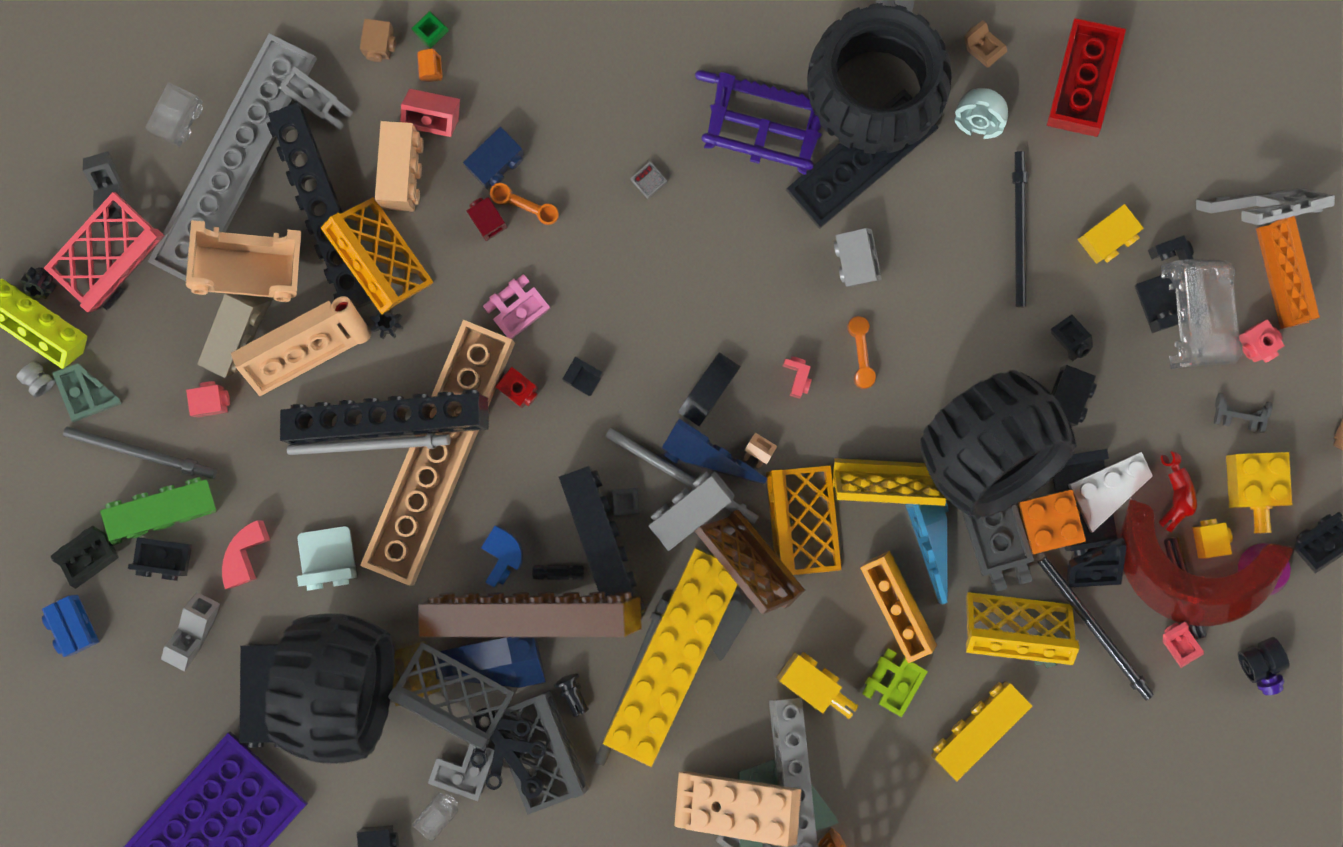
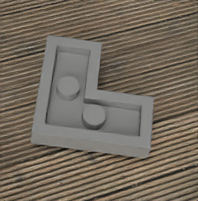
M471 744L469 745L463 765L437 757L428 784L479 801L492 764L494 748L486 746L485 753L488 760L480 768L474 767L470 762L471 755L475 753L476 748ZM477 754L474 760L477 764H482L483 757Z

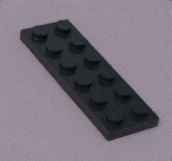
M904 89L882 108H895L913 98ZM935 124L925 136L914 144L909 145L906 143L901 150L887 153V151H877L875 154L864 153V150L855 147L850 149L840 143L819 160L811 170L806 171V175L803 174L787 187L786 191L815 225L821 229L936 132L939 127Z

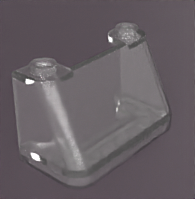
M1184 259L1161 265L1162 278H1170L1173 282L1169 284V290L1176 289L1180 341L1174 342L1175 347H1179L1178 353L1175 356H1169L1170 368L1181 369L1236 364L1239 358H1241L1243 350L1239 341L1234 266L1228 260Z

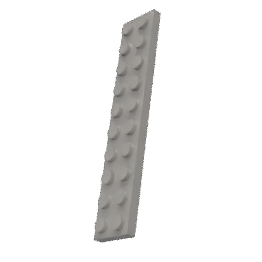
M270 33L268 34L163 232L165 237L156 245L148 260L150 264L186 281L191 220L205 221V228L213 231L214 227H219V232H226L275 139L270 134L267 122H270L268 113L292 105L295 101L278 87L293 66L308 76L317 60L314 55Z

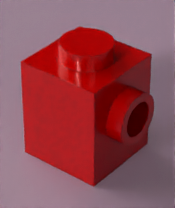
M513 367L508 370L495 386L521 408L525 405L529 407L538 396L536 393L538 387Z

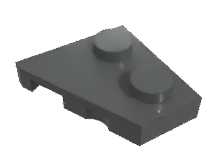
M738 589L734 592L710 642V646L719 661L724 659L752 613Z

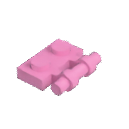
M524 274L516 280L513 278L509 281V285L498 294L494 293L489 297L490 300L483 305L488 314L498 308L501 313L493 318V320L506 337L513 339L551 309L535 287L527 293L524 292L522 288L530 282ZM516 293L519 299L507 308L503 302Z

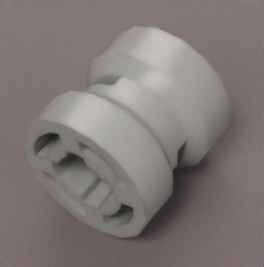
M33 361L26 365L16 376L22 384L29 386V392L35 398L48 392L55 384L54 378L50 374L44 373L43 366L38 361Z

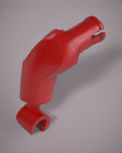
M1170 451L1173 456L1171 463L1166 455H1161L1160 459L1163 465L1171 467L1173 471L1168 476L1174 490V506L1159 520V523L1164 527L1172 520L1166 530L1173 532L1175 527L1186 516H1193L1197 509V498L1189 473L1185 467L1180 469L1179 465L1182 460L1180 454Z

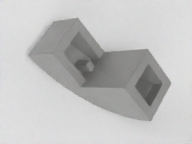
M196 592L183 608L178 630L165 644L161 660L185 671L205 641L217 615L220 603Z

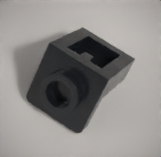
M1185 236L1161 243L1148 250L1151 260L1160 257L1161 261L1178 256L1181 265L1191 262L1193 260L1192 255L1194 254L1193 247L1189 241H1186Z
M1072 314L1051 328V334L1068 351V358L1071 361L1083 358L1091 351L1093 347L1092 335Z

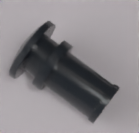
M578 673L567 675L554 684L555 688L561 687L562 691L560 693L562 696H565L573 717L579 716V713L582 715L589 710L579 690L581 686L575 681L579 677Z

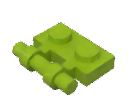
M888 648L884 656L879 657L877 661L879 665L872 677L867 678L865 682L866 687L862 694L871 699L877 690L882 693L878 704L902 718L928 671L913 662L908 663L906 658L902 659L899 666L895 665L892 661L897 653ZM887 670H890L894 675L886 687L880 682Z

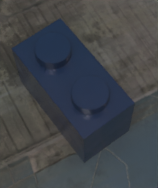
M500 126L463 161V164L486 189H489L496 183L502 182L504 179L503 174L510 168L513 170L523 161L522 156L524 152Z

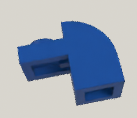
M495 525L481 547L499 559L485 581L493 587H497L499 583L504 585L511 574V571L507 570L509 566L520 570L523 563V549L520 542L512 534Z

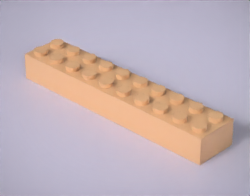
M463 320L431 397L438 396L439 392H453L454 395L463 394L464 390H478L480 394L488 398V404L490 405L496 390L495 386L500 381L515 342L508 337ZM461 405L456 408L455 416L461 413ZM436 407L431 410L430 418L436 415ZM478 431L439 433L436 435H450V445L436 446L435 449H428L427 446L409 448L360 566L408 586L415 585Z

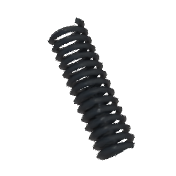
M122 287L117 288L103 307L108 311L114 302L118 300L117 297H121L120 295L123 294L122 292L125 289Z

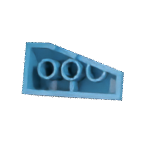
M945 503V506L905 504L938 603H948L947 517L945 514L949 511L947 503Z

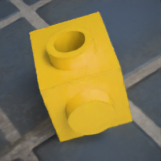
M1215 518L1200 521L1201 526L1192 527L1198 558H1212L1232 554L1230 543H1232L1233 537L1231 529L1227 527L1226 523H1217Z

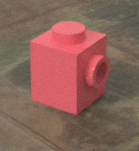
M215 381L199 383L200 388L186 390L190 416L199 418L228 413L227 406L230 405L229 393L223 386L216 385Z

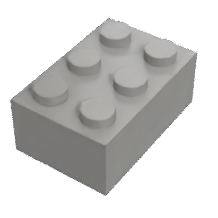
M707 471L692 483L694 488L690 491L684 488L672 499L673 504L670 507L664 504L651 516L653 521L649 524V527L668 551L732 502L735 495L716 471L711 474Z

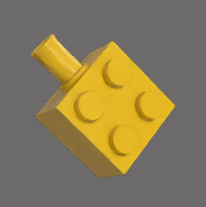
M1289 452L1227 455L1229 508L1250 507V510H1253L1254 533H1272L1270 509H1273L1272 506L1292 505Z
M794 652L776 678L821 713H824L828 706L831 705L846 716L847 719H850L853 713L846 709L845 706L856 711L859 705L840 693L842 687L837 684L840 678L825 667L822 671L817 669L815 666L818 662L805 652H802L801 655Z

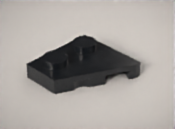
M1118 539L1069 560L1067 584L1070 588L1121 585L1127 547L1125 539Z

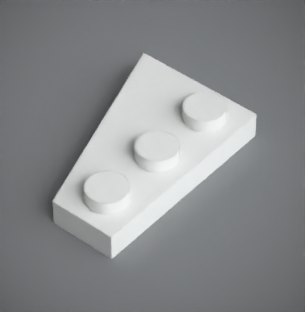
M1142 452L1077 480L1068 486L1070 490H1073L1076 504L1090 533H1093L1153 475Z

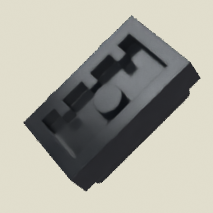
M1184 268L1135 285L1152 334L1210 313L1207 303L1198 305Z

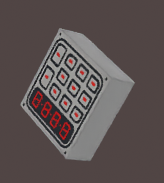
M651 162L631 177V181L647 199L667 183V180Z

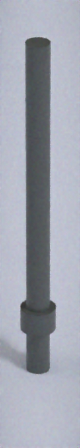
M68 426L63 432L64 437L180 469L182 473L191 476L197 474L214 479L217 474V469L198 464V461L186 458L183 460Z

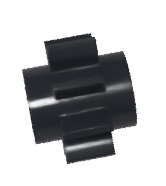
M30 267L20 280L21 283L25 284L23 291L34 299L41 297L47 299L57 286V284L52 282L53 276L42 267L36 269Z
M391 308L384 314L379 312L376 317L370 316V319L375 322V326L371 330L373 332L381 330L380 338L382 339L386 337V334L396 338L395 331L403 329L398 323L402 315L396 314L393 316L394 308ZM386 317L391 320L389 328L381 326L384 324L383 319Z

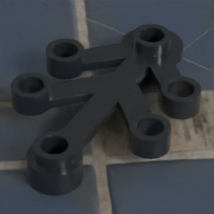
M482 708V709H479V710L476 711V712L483 711V710H486V709H488V708ZM495 711L492 712L493 718L497 714ZM489 713L474 717L476 728L486 733L491 725ZM484 716L490 720V724L487 727L481 724V718ZM501 718L490 737L495 744L491 772L486 778V786L491 790L501 787L503 783L501 773L505 758L522 783L521 791L523 795L527 798H536L543 791V782L537 776H530L514 751L528 753L534 758H540L546 753V746L541 741L530 743L504 738L498 729L511 730L518 736H525L530 732L531 725L525 719L514 721ZM519 723L526 724V732L522 733L518 730ZM534 745L542 747L541 754L537 755L533 752ZM477 747L475 748V753L470 758V762L474 767L480 768L487 763L486 748L484 751ZM477 754L482 755V764L475 762L474 758ZM495 776L498 778L499 784L497 786L490 784L491 777ZM528 783H534L536 785L535 792H529L527 790Z

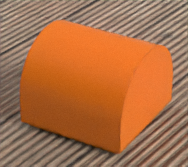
M434 49L419 51L417 53L419 79L426 82L442 81L441 56Z

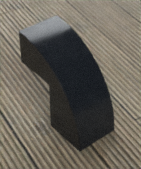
M719 352L697 382L678 413L700 427L741 366Z

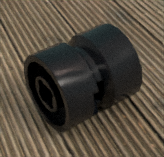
M1275 637L1259 642L1258 648L1250 646L1238 651L1237 654L1245 675L1252 683L1268 678L1269 672L1277 674L1290 667L1288 656L1281 643Z

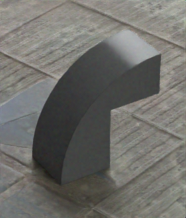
M109 152L83 158V172L94 191V212L112 192H116L127 202L121 180ZM114 201L108 207L109 219H122V208ZM103 214L98 219H104ZM109 222L112 227L122 224V222Z

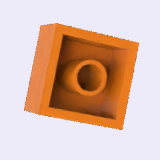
M1066 490L1018 503L1032 554L1086 542L1073 490Z

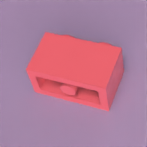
M409 88L401 104L400 122L413 123L416 130L451 137L459 121L460 99Z

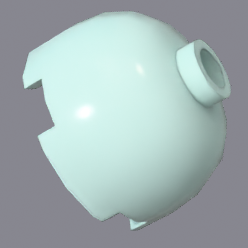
M987 88L972 89L962 96L955 111V123L959 129L968 135L975 132L984 134V139L997 137L1003 133L1008 120L1007 103L994 90Z

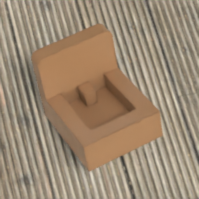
M984 20L971 27L964 35L967 51L987 68L1007 52L1006 45L989 32L988 25Z

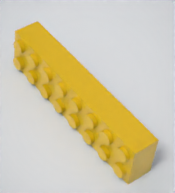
M694 547L603 740L604 745L652 767L738 585L714 555Z

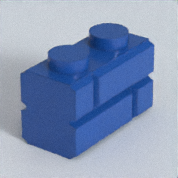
M78 595L67 596L42 608L44 613L42 622L48 630L52 631L55 637L53 646L58 654H62L63 657L72 656L99 643Z

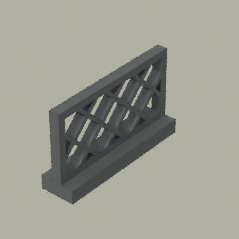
M421 642L388 698L484 751L515 693ZM425 650L434 655L436 665L421 670L419 658ZM438 658L445 661V663L439 664ZM416 665L418 671L412 672ZM449 665L456 667L459 678L444 682L441 668ZM437 669L441 684L426 688L422 673ZM461 670L469 675L462 677ZM419 675L423 689L410 692L403 688L409 677ZM471 678L480 680L483 691L467 695L464 681ZM461 682L464 696L449 701L445 686ZM484 683L493 688L486 690ZM442 687L446 702L436 705L430 703L427 692ZM498 690L507 695L502 705L490 707L487 693ZM424 693L425 699L419 697L418 694ZM484 695L488 709L472 714L469 699ZM465 700L469 715L459 718L454 716L450 704ZM447 706L449 712L441 709L440 707ZM498 710L496 716L493 718L492 712ZM489 713L491 725L485 733L476 728L474 717ZM470 718L472 725L463 720Z
M549 690L507 707L503 715L506 714L515 718V721L525 719L530 723L532 729L528 739L518 736L514 731L498 729L502 736L506 738L505 735H507L508 739L514 738L518 741L534 743L531 740L535 730H541L546 733L548 738L545 744V754L555 757L557 761L556 769L553 772L541 766L545 754L540 757L537 764L525 759L526 753H521V756L516 755L521 763L535 769L532 776H537L538 771L552 776L548 788H543L542 793L545 795L542 802L535 806H532L530 799L523 795L521 791L522 783L508 764L527 815L565 800L584 795L589 788L551 691ZM533 703L538 713L535 722L522 717L525 707ZM520 709L518 715L513 713V711ZM534 745L533 748L542 751L540 745ZM555 779L564 782L569 793L560 796L552 792L551 788ZM534 783L527 784V790L529 792L531 788L536 789V785ZM548 796L553 797V799L546 801Z

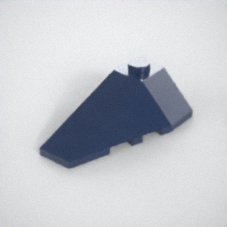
M681 419L677 421L662 446V449L666 451L664 456L676 464L680 460L686 464L765 484L767 481L766 477L743 461L734 459L724 448L710 443L708 437Z
M501 637L439 651L501 686L522 688L546 682L537 637ZM432 655L433 662H434V666H435L436 663H435L434 655ZM438 658L439 664L445 663V661ZM449 665L441 668L443 680L459 678L456 667ZM436 669V670H435V672H436V677H437V679H440V678H439V674H438V670ZM461 670L462 677L469 675ZM471 678L464 681L469 683L481 684L480 680L476 678Z

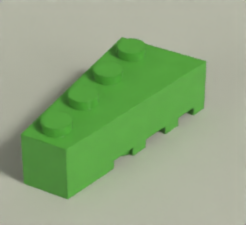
M197 477L185 481V486L179 488L169 485L158 489V494L149 496L148 492L132 496L133 501L122 504L121 500L105 504L106 509L100 510L109 542L112 545L122 543L121 538L127 537V539L141 537L147 534L150 529L154 531L163 530L175 525L174 522L180 521V523H184L215 513L216 508L207 479L201 481V478Z

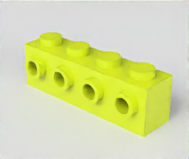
M0 279V327L62 369L84 353L88 337L86 334L20 291L16 286L11 285L4 279Z

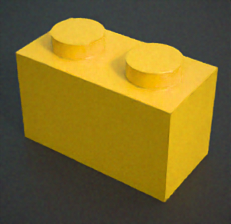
M1124 204L1077 240L1096 264L1103 259L1108 263L1120 254L1116 249L1123 244L1126 247L1132 245L1140 238L1137 234L1144 228Z

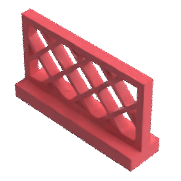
M112 192L44 269L81 302L80 306L87 313L93 312L109 298L165 235L160 230L154 229L116 192ZM114 201L122 208V219H109L108 207ZM103 214L104 219H98ZM136 221L144 228V231L138 237H129L128 222ZM95 222H104L105 237L92 238L91 226ZM109 222H122L123 237H110ZM124 240V252L121 256H111V241ZM129 240H134L133 243L129 246ZM77 241H87V256H75L74 245ZM92 241H105L106 256H93ZM69 251V257H64ZM93 259H106L107 271L103 275H94ZM60 260H69L70 275H62L54 268ZM75 260H88L89 275H76ZM76 278H89L90 289L85 295L77 289Z

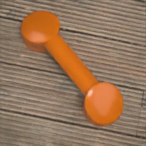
M496 183L490 189V197L495 203L501 205L510 203L537 215L539 221L545 225H553L559 218V211L554 205L544 204L541 206L513 194L511 188L504 183Z
M856 316L847 325L849 334L855 337L859 363V370L854 375V383L861 389H868L876 380L874 370L869 367L865 335L869 330V323L864 317Z

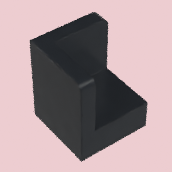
M575 356L562 380L584 394L591 396L604 374Z

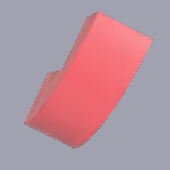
M257 520L245 526L234 536L227 547L222 565L225 589H231L256 579L246 549L270 541L264 521Z

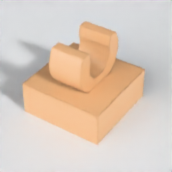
M755 433L744 450L746 451L744 460L747 461L750 456H754L758 459L756 468H760L763 463H768L777 446Z

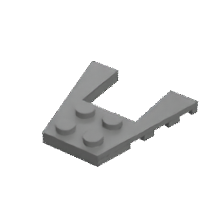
M1301 188L1272 191L1266 195L1244 194V197L1232 199L1229 196L1216 197V201L1213 202L1196 199V210L1216 213L1259 206L1260 208L1242 210V221L1261 225L1308 212H1322L1324 208L1334 206L1335 195Z

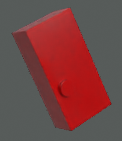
M1074 18L1046 126L1098 137L1126 29Z

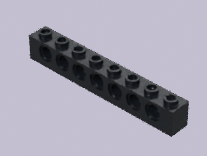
M298 103L268 113L270 122H267V126L272 137H277L280 146L276 147L281 161H286L289 171H286L288 181L291 186H296L299 194L295 196L297 204L301 211L305 210L308 220H305V225L309 234L315 235L318 243L314 245L315 251L320 260L324 259L327 266L324 269V274L328 283L334 284L337 292L333 294L334 300L342 296L348 297L356 309L373 303L346 263L334 264L333 256L337 251L332 243L324 238V232L321 227L332 215L343 212L303 108ZM290 130H297V139L293 142H287V133ZM301 154H306V164L301 167L296 166V158ZM311 178L316 179V188L312 191H306V181ZM319 203H325L326 212L321 216H316L314 212L315 206ZM346 276H353L355 279L354 286L348 290L344 289L343 279Z
M464 390L463 394L454 395L453 392H439L436 397H429L427 394H414L412 399H404L402 396H390L388 401H379L377 398H365L363 403L341 400L339 405L317 402L315 407L293 404L290 405V409H280V441L291 445L426 435L427 433L439 434L489 430L488 398L480 394L478 390ZM461 405V413L455 416L456 408ZM436 407V415L430 418L431 410ZM411 409L410 418L405 420L407 411ZM386 412V418L381 422V415ZM362 414L361 421L356 424L358 415ZM337 416V422L332 426V420ZM313 418L312 425L308 428V422Z

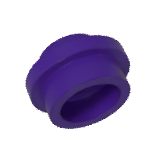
M1269 672L1268 678L1258 681L1256 684L1264 695H1275L1284 689V678L1280 674Z

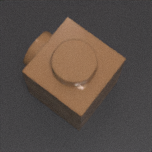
M364 19L360 50L366 56V59L375 62H381L382 59L390 60V54L396 48V36H393L394 28L391 23Z

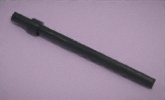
M1024 151L1015 152V172L1012 173V184H1015L1016 307L1019 308L1026 307L1025 184L1028 183V172H1025Z

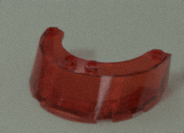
M1134 497L1130 498L1120 532V538L1125 539L1127 544L1124 573L1137 595L1150 608L1166 618L1179 623L1186 622L1188 625L1194 626L1222 625L1240 619L1254 611L1273 592L1293 552V548L1290 545L1269 544L1262 548L1258 556L1248 566L1234 574L1217 578L1200 577L1190 574L1177 567L1164 554L1155 533L1153 509L1145 503L1136 501Z

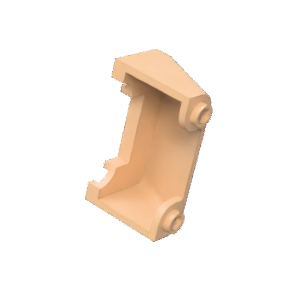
M191 220L186 286L192 289V293L199 295L216 292L272 297L276 301L289 302L297 294L301 231L288 230L287 236L279 238V233H274L273 237L219 232V227H214L213 231L205 228V221Z

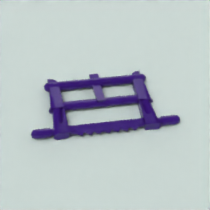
M698 70L695 73V77L700 81L712 84L717 83L715 102L710 105L711 118L708 133H704L701 138L706 143L704 148L711 149L719 146L751 155L750 162L758 164L760 159L764 158L794 166L804 175H806L807 170H811L814 167V163L810 159L817 140L822 136L819 132L821 124L819 117L815 115L810 100L803 94L797 96L793 91L787 93L784 89L779 91L774 86L769 88L765 83L760 86L756 81L750 83L747 79L739 81L735 79V76L720 72L719 76L704 70ZM732 90L810 110L811 113L806 130L727 110ZM728 120L758 128L754 145L719 136L723 121ZM767 132L803 140L799 157L764 148Z

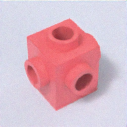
M1268 319L1255 324L1237 336L1243 345L1242 350L1247 358L1252 359L1253 362L1264 360L1265 363L1269 362L1279 355L1277 350L1285 346L1281 341L1283 337L1276 327H1272Z

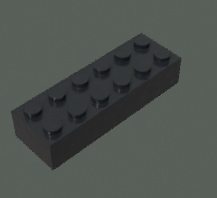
M587 466L559 476L598 592H605V596L615 595L616 592H631V596H636L633 587L637 586L633 571L627 572L624 563L629 561L624 546L619 547L615 538L620 536L616 522L614 520L610 521L607 512L611 511L608 499L605 495L601 496L598 487L603 486L598 471H592ZM640 596L641 619H643L642 613L646 612V608L643 599Z

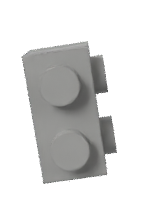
M864 228L836 235L837 241L834 242V249L837 257L841 259L842 267H839L841 281L845 282L846 287L882 280L872 229Z

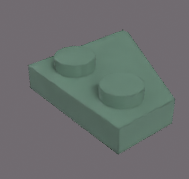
M78 363L52 373L72 422L122 404L116 395Z

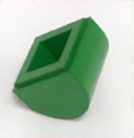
M431 11L411 28L415 35L429 49L449 32L448 28Z

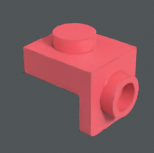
M791 356L790 360H784L783 367L797 371L790 396L800 399L802 393H808L812 379L807 377L811 366L805 365L806 360Z
M1186 622L1180 625L1174 623L1164 630L1163 643L1180 668L1204 655V651L1190 633Z

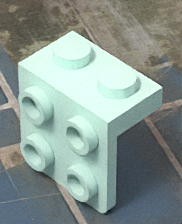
M349 527L330 528L300 533L297 539L303 574L297 576L298 587L307 586V591L322 589L323 583L333 582V587L349 584V579L357 578L351 530Z

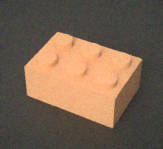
M381 121L375 200L383 210L414 212L415 204L419 205L420 190L416 189L417 179H421L422 165L418 163L419 153H423L424 140L420 138V132L416 130L413 123Z

